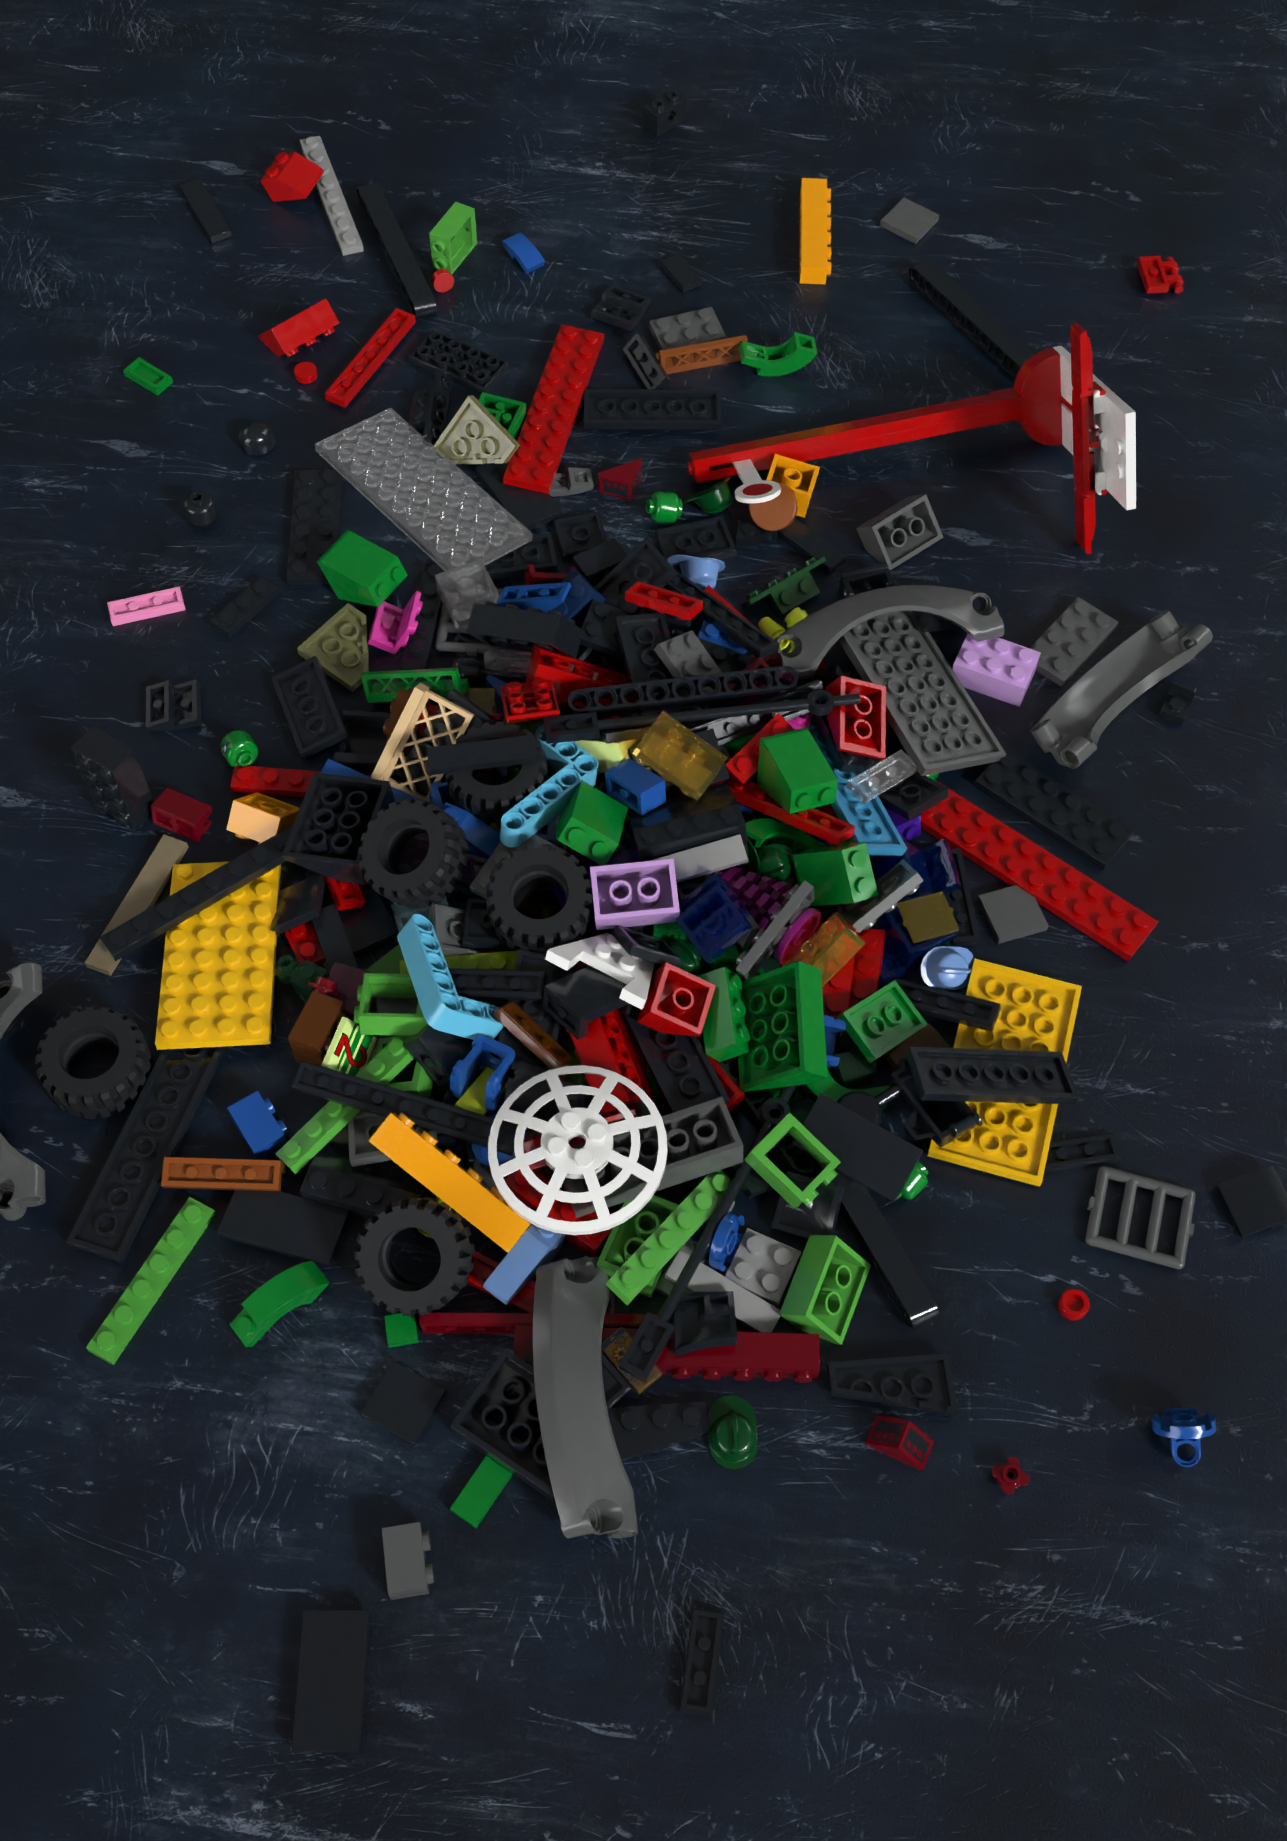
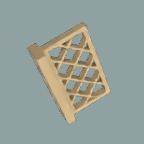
M419 683L415 686L370 779L390 781L391 787L429 802V794L433 784L431 778L436 777L434 782L441 781L444 774H429L425 760H428V756H423L419 743L432 739L434 747L439 746L436 738L449 734L452 744H456L455 740L461 734H465L474 714L430 691L428 686ZM429 698L439 703L442 713L433 716L428 715L425 706ZM423 713L424 718L419 719L421 714ZM458 713L466 719L462 727L452 729L448 715ZM443 717L448 731L435 734L430 720ZM426 722L430 736L417 739L414 730L416 724ZM459 731L455 739L454 733ZM410 736H412L413 741L408 742ZM415 745L419 758L406 762L403 753L404 748ZM399 758L401 759V764H397ZM420 762L425 776L412 779L408 765ZM403 767L408 781L399 783L390 778L394 769ZM427 780L430 790L426 797L416 791L415 782Z

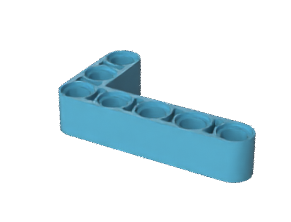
M544 725L538 727L535 738L540 741L542 749L545 751L547 765L557 773L502 816L500 841L507 847H518L559 815L566 807L581 780L593 787L596 784L598 760L574 741L546 744Z
M413 914L397 935V939L424 1019L432 1028L438 1031L472 1040L479 1036L494 1039L504 1027L493 1016L498 1007L458 996L432 923L421 914Z

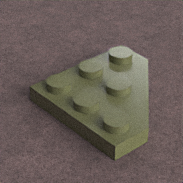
M471 395L466 398L432 449L447 465L508 463L520 444L475 396Z
M347 603L297 648L298 655L306 660L316 655L324 673L351 692H354L362 684L361 674L369 672L366 615Z

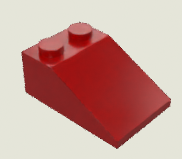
M845 676L838 677L825 687V691L830 692L833 696L859 694L860 704L833 707L831 713L827 714L837 750L880 760L886 759V686Z

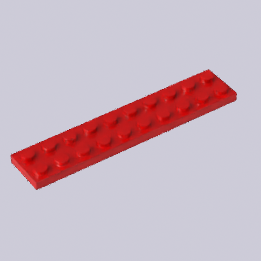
M561 324L517 442L520 446L508 463L503 477V484L549 494L584 397V389H587L603 345V333Z
M949 788L948 798L920 814L921 829L952 849L961 848L963 856L1008 885L1018 886L1035 897L1039 905L1128 962L1158 923L1157 920Z

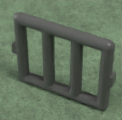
M476 584V587L446 586L437 632L436 649L447 652H466L468 656H477V653L508 654L509 649L497 648L487 644L446 642L448 632L469 634L467 633L468 624L449 623L450 614L471 615L473 605L452 604L453 595L499 598L504 588H487L486 584Z
M1101 1166L1098 1169L1094 1195L1090 1197L1087 1210H1090L1085 1241L1088 1245L1174 1269H1182L1185 1265L1188 1240L1194 1233L1195 1224H1192L1191 1221L1196 1196L1195 1191L1115 1168ZM1108 1179L1126 1183L1115 1240L1098 1235ZM1137 1187L1154 1191L1145 1248L1127 1243ZM1166 1194L1183 1199L1174 1256L1156 1251Z

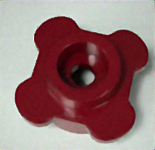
M317 976L315 983L309 982L308 984L316 992L339 998V994L335 993L338 984L329 979Z
M1009 1457L1006 1463L1001 1466L995 1465L992 1469L993 1477L996 1478L997 1483L1005 1494H1012L1020 1485L1026 1486L1029 1483V1475L1022 1471L1019 1466L1020 1462L1016 1457ZM1008 1473H1012L1013 1478H1009Z

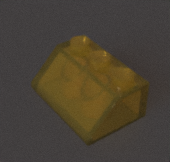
M664 711L661 712L632 752L642 764L652 767L659 772V775L664 780L671 781L686 796L693 797L697 801L728 758Z
M836 912L822 924L783 966L800 961L821 969L823 987L857 953L865 942L843 915Z

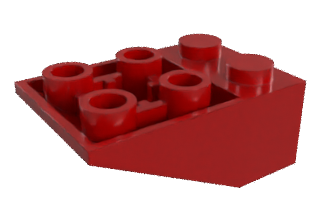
M538 678L530 683L510 682L505 686H500L505 725L542 721L543 717L560 715L552 680Z

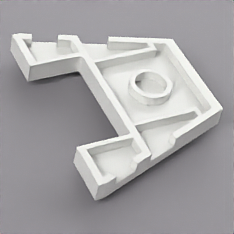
M605 933L550 948L545 960L566 971L578 961H582L627 984L621 991L620 999L641 1010L644 1008L655 962L629 955L612 934Z

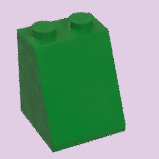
M349 530L317 561L338 599L379 607L408 576L398 556Z
M807 728L760 738L757 785L789 814L835 803L838 779Z
M581 780L554 824L557 840L599 865L604 866L619 845L628 807Z
M845 841L839 846L827 843L791 854L798 885L800 886L805 880L814 886L815 899L810 906L856 903L878 896L866 842Z

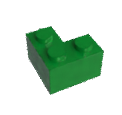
M482 392L478 401L517 441L527 416L526 403Z

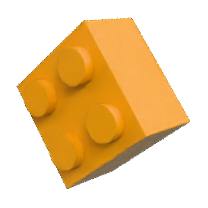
M775 454L766 480L780 482L792 488L798 503L796 516L805 518L820 467Z

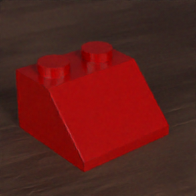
M281 152L275 157L272 165L267 168L261 182L273 202L306 199L323 175L324 170L297 152Z
M666 962L652 974L647 1000L644 1008L640 1011L637 1022L664 1034L699 1037L703 1030L716 985Z

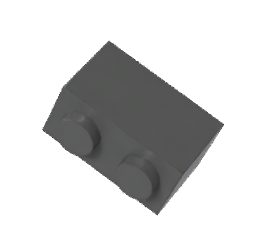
M420 1522L382 1528L387 1590L390 1599L395 1600L430 1594L429 1584L434 1583L432 1563L426 1564L425 1551L431 1550L429 1531H423Z

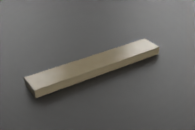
M167 835L162 836L102 935L154 906L172 876L173 865L179 864L188 850L187 842ZM99 939L85 961V965L87 968L111 976L122 958L115 961L103 945L101 939Z

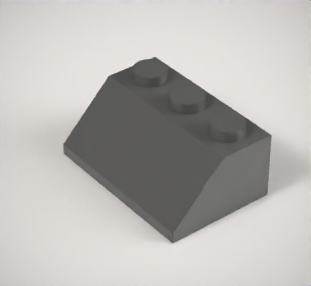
M926 494L909 496L856 528L865 550L880 564L886 563L889 571L943 538Z

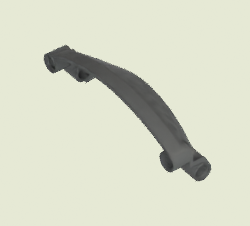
M937 585L884 587L846 597L811 613L774 639L779 643V651L775 652V654L778 656V660H781L780 666L794 668L798 674V681L812 678L823 657L841 636L861 622L881 614L896 611H916L939 616L962 628L977 642L1003 637L1004 624L997 607H992L990 597L985 593ZM975 598H978L981 602L979 611H976L972 606ZM783 639H787L791 644V648L787 653L780 649V643ZM782 678L785 684L790 683L788 679Z
M1170 610L1157 614L1150 622L1115 647L1076 680L1046 711L1038 723L1031 729V734L1043 752H1051L1058 764L1072 769L1078 768L1098 749V739L1110 722L1145 691L1191 661L1212 641V632L1202 624H1197L1190 631L1185 624L1179 626Z
M20 964L6 972L10 980L0 982V1040L21 1010L42 993V967L39 964ZM0 1132V1214L6 1220L15 1221L25 1214L27 1207L39 1206L46 1202L45 1170L20 1154L7 1142Z
M582 1257L574 1260L562 1259L539 1265L536 1269L533 1309V1365L536 1402L548 1473L560 1517L561 1529L566 1538L610 1533L611 1538H627L638 1535L634 1492L615 1443L603 1385L601 1359L602 1329L611 1292L610 1288L605 1285L609 1280V1275L596 1266L599 1257Z

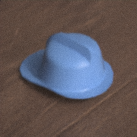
M672 555L667 559L673 568L681 571L682 575L702 589H705L708 585L715 588L718 572L725 568L724 562L714 558Z
M957 946L932 948L922 958L920 965L921 977L924 983L929 987L942 990L963 989L969 982L974 962L973 954L967 948Z

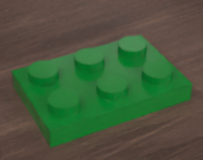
M896 980L837 1017V1019L845 1022V1030L870 1064L927 1025Z

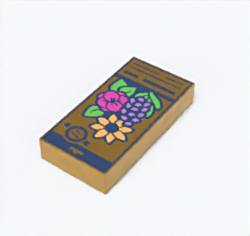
M621 1327L601 1343V1352L639 1395L661 1377L662 1372L655 1365L645 1383L618 1369L619 1363L633 1339Z

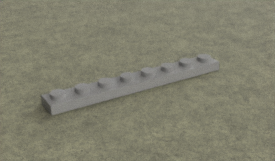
M315 136L301 139L300 145L305 158L324 170L323 175L316 183V187L342 255L363 252L362 241L321 137Z

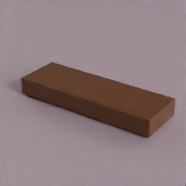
M513 1001L501 1006L494 1013L493 1016L551 1070L568 1066L573 1060V1057Z

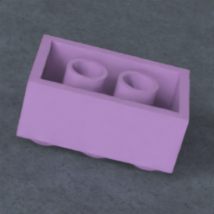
M967 634L952 670L963 687L1020 707L1036 671L1041 652L1001 638L977 642Z
M674 858L590 867L596 930L615 928V925L632 927L680 921Z

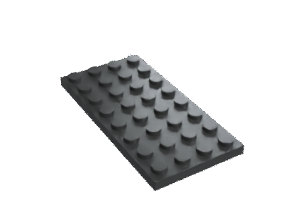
M896 611L874 616L851 628L838 639L863 681L886 686V719L921 776L997 762L1006 756L1004 749L929 632L922 633L911 617L912 611Z

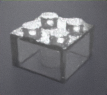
M481 559L435 575L439 597L455 628L469 624L474 603L484 604L485 601L496 603L499 599L498 590Z

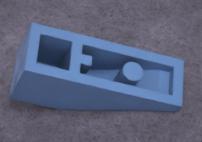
M532 1224L485 1281L483 1288L506 1305L536 1276V1269L539 1265L549 1263L561 1252L566 1234L554 1233Z

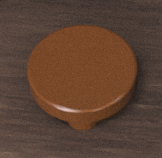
M777 482L781 487L779 496L766 502L749 503V510L753 521L759 527L768 531L786 528L793 523L797 514L798 503L795 492L792 488L780 482Z

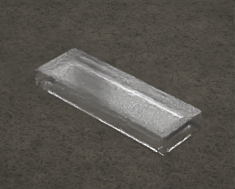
M899 750L849 780L846 788L865 804L916 773L918 765L905 752Z

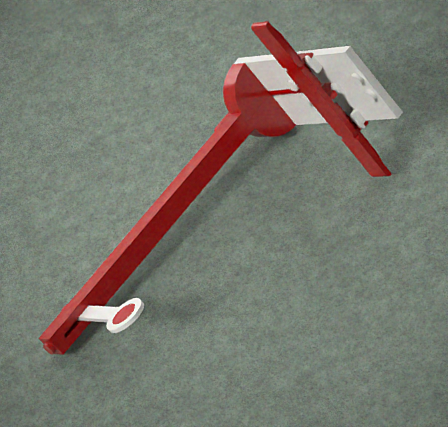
M1074 323L1070 327L1071 354L1062 346L1048 348L1036 353L1020 368L1013 388L993 391L988 395L690 453L691 461L687 462L689 476L693 475L696 483L739 475L743 485L735 490V499L742 503H761L772 500L781 493L779 483L762 480L757 472L770 469L775 454L806 462L1017 420L1020 427L1033 440L1045 445H1063L1073 455L1074 484L1076 485V488H1074L1076 542L1087 554H1092L1091 541L1094 537L1096 525L1095 494L1104 495L1108 491L1126 510L1136 509V412L1093 374L1090 338L1084 328L1078 323Z

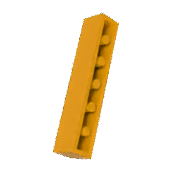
M802 178L800 284L826 285V276L831 275V262H828V260H831V247H827V245L831 244V232H827L831 229V217H827L831 214V203H829L831 188H827V179Z
M402 1112L399 1115L390 1113L370 1138L369 1142L509 1253L524 1232L531 1226V1223L521 1218L508 1206L495 1186L491 1189L481 1182L484 1177L471 1167L468 1171L458 1164L461 1159L449 1149H446L445 1152L441 1151L435 1146L438 1141L428 1132L423 1131L420 1134L412 1127L415 1122Z

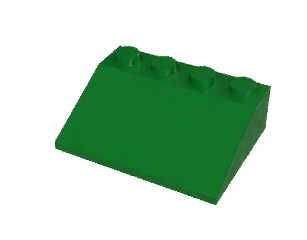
M797 961L742 981V990L740 992L741 999L746 1008L744 1019L745 1026L750 1034V1040L748 1041L749 1053L738 1056L739 1088L743 1092L806 1085L828 1078L821 969Z

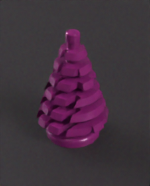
M731 867L730 869L726 868L713 872L711 890L714 889L712 893L714 899L717 900L722 889L730 887L760 927L758 932L762 928L766 930L772 923L770 920L771 915L779 906L783 908L789 901L787 895L793 888L790 883L784 881L776 882V879L768 876L762 877V880L756 885V882L761 877L760 874L749 871L744 877L745 870L739 867ZM805 909L787 926V930L777 942L773 953L775 961L780 965L790 962L804 948L814 934L821 919V913L817 909ZM753 941L749 946L750 950L755 944Z

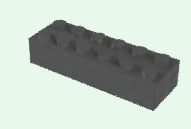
M723 1097L662 1116L667 1134L668 1154L665 1171L656 1191L743 1162V1143ZM656 1126L639 1129L640 1153L637 1163L651 1171L655 1168L658 1155V1133ZM630 1131L614 1135L613 1150L629 1157L631 1149ZM586 1141L570 1147L580 1149L586 1144ZM608 1162L596 1174L600 1187L612 1181L621 1172L622 1168ZM631 1174L620 1188L604 1197L607 1207L635 1199L644 1189L647 1182ZM565 1177L563 1184L566 1192L579 1193L589 1191L584 1178L570 1179ZM592 1201L587 1203H571L576 1218L596 1212Z

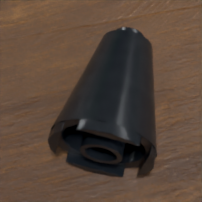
M517 1056L511 1069L516 1070V1073H513L511 1078H508L504 1102L520 1085L549 1069ZM562 1075L558 1076L562 1087L582 1085ZM547 1080L537 1083L523 1092L509 1109L525 1113L537 1099L551 1092ZM586 1094L566 1095L571 1108H583ZM555 1099L543 1105L535 1114L559 1113Z

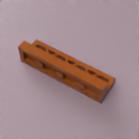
M746 335L661 350L659 353H655V356L667 374L741 361L738 347L742 341L748 342Z
M164 1157L161 1186L163 1188L280 1191L282 1174H286L287 1165L281 1160Z

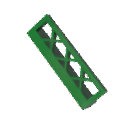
M458 667L363 672L361 674L368 703L391 702L393 698L396 699L399 689L413 691L419 683L428 686L430 691L445 699L452 689L457 690L462 695H465L469 689L468 679H460ZM441 676H452V679L439 680ZM418 677H424V678L427 679V681H415V680H416ZM394 678H400V679H402L404 682H392V681L394 680ZM377 679L381 683H374L371 686L370 680Z

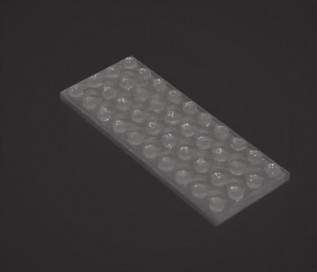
M392 408L315 443V450L455 581L532 541V532L434 445L427 442L417 430Z

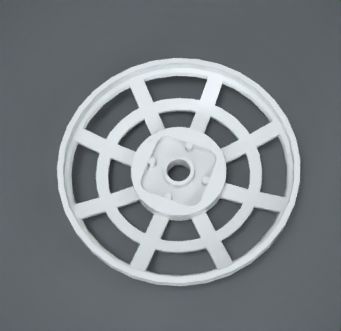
M585 1065L564 1066L548 1070L520 1085L506 1099L497 1112L491 1126L488 1141V1161L492 1178L499 1194L508 1206L521 1218L539 1228L568 1235L593 1234L609 1230L637 1214L650 1201L659 1187L665 1171L668 1154L667 1134L662 1117L648 1095L634 1082L616 1072ZM587 1073L606 1077L600 1088L583 1085L562 1087L558 1076ZM547 1080L551 1092L537 1099L525 1113L509 1109L523 1092L535 1084ZM617 1082L627 1086L636 1093L647 1106L651 1115L634 1118L627 1106L616 1096L610 1094ZM587 1094L593 1095L594 1098L587 1109L571 1108L566 1095ZM555 1099L559 1113L554 1115L548 1122L533 1117L543 1105ZM607 1101L618 1109L625 1120L608 1124L599 1112ZM504 1120L518 1124L514 1139L516 1158L499 1166L497 1138L500 1125ZM656 1126L658 1133V1155L655 1168L651 1171L637 1163L640 1153L639 1129ZM526 1128L541 1132V1147L524 1154L523 1140ZM630 1131L631 1149L629 1157H626L613 1150V1136ZM575 1137H580L586 1141V1144L580 1149H574L570 1147L569 1142ZM544 1159L547 1165L554 1171L549 1184L543 1183L536 1177L529 1165ZM608 1162L622 1168L621 1172L612 1181L600 1187L596 1174ZM520 1169L528 1183L543 1194L537 1211L530 1209L522 1203L507 1186L503 1177ZM631 1174L647 1182L644 1189L632 1202L617 1212L609 1213L604 1197L620 1188ZM565 1177L570 1179L584 1178L589 1191L572 1193L561 1191L560 1188ZM555 1200L567 1203H587L592 1201L598 1219L570 1222L556 1220L548 1217Z

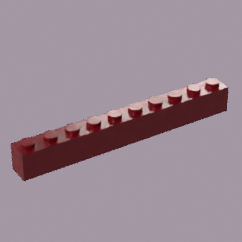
M515 1325L514 1354L527 1362L525 1357L533 1351V1326ZM603 1328L602 1343L620 1328ZM624 1328L634 1338L638 1329ZM673 1332L656 1366L662 1374H670L676 1379L690 1378V1375H703V1378L707 1380H718L721 1376H733V1379L738 1381L751 1380V1377H764V1380L769 1382H778L782 1378H794L796 1382L807 1383L817 1379L820 1372L819 1334L737 1332V1346L712 1347L693 1351L682 1356H675Z

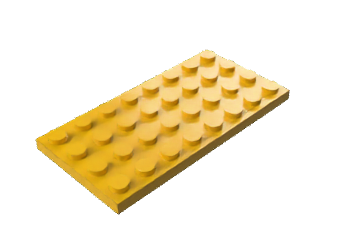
M228 862L174 864L170 896ZM281 864L166 931L155 1038L157 1050L271 1044L277 935L275 931L270 929L277 911Z
M974 959L965 995L999 1003L1001 1010L993 1032L958 1024L953 1048L1062 1052L1067 1063L1082 986ZM965 1101L971 1110H975L978 1113L983 1124L981 1126L976 1125V1127L941 1148L931 1138L928 1157L1040 1187L1058 1104Z

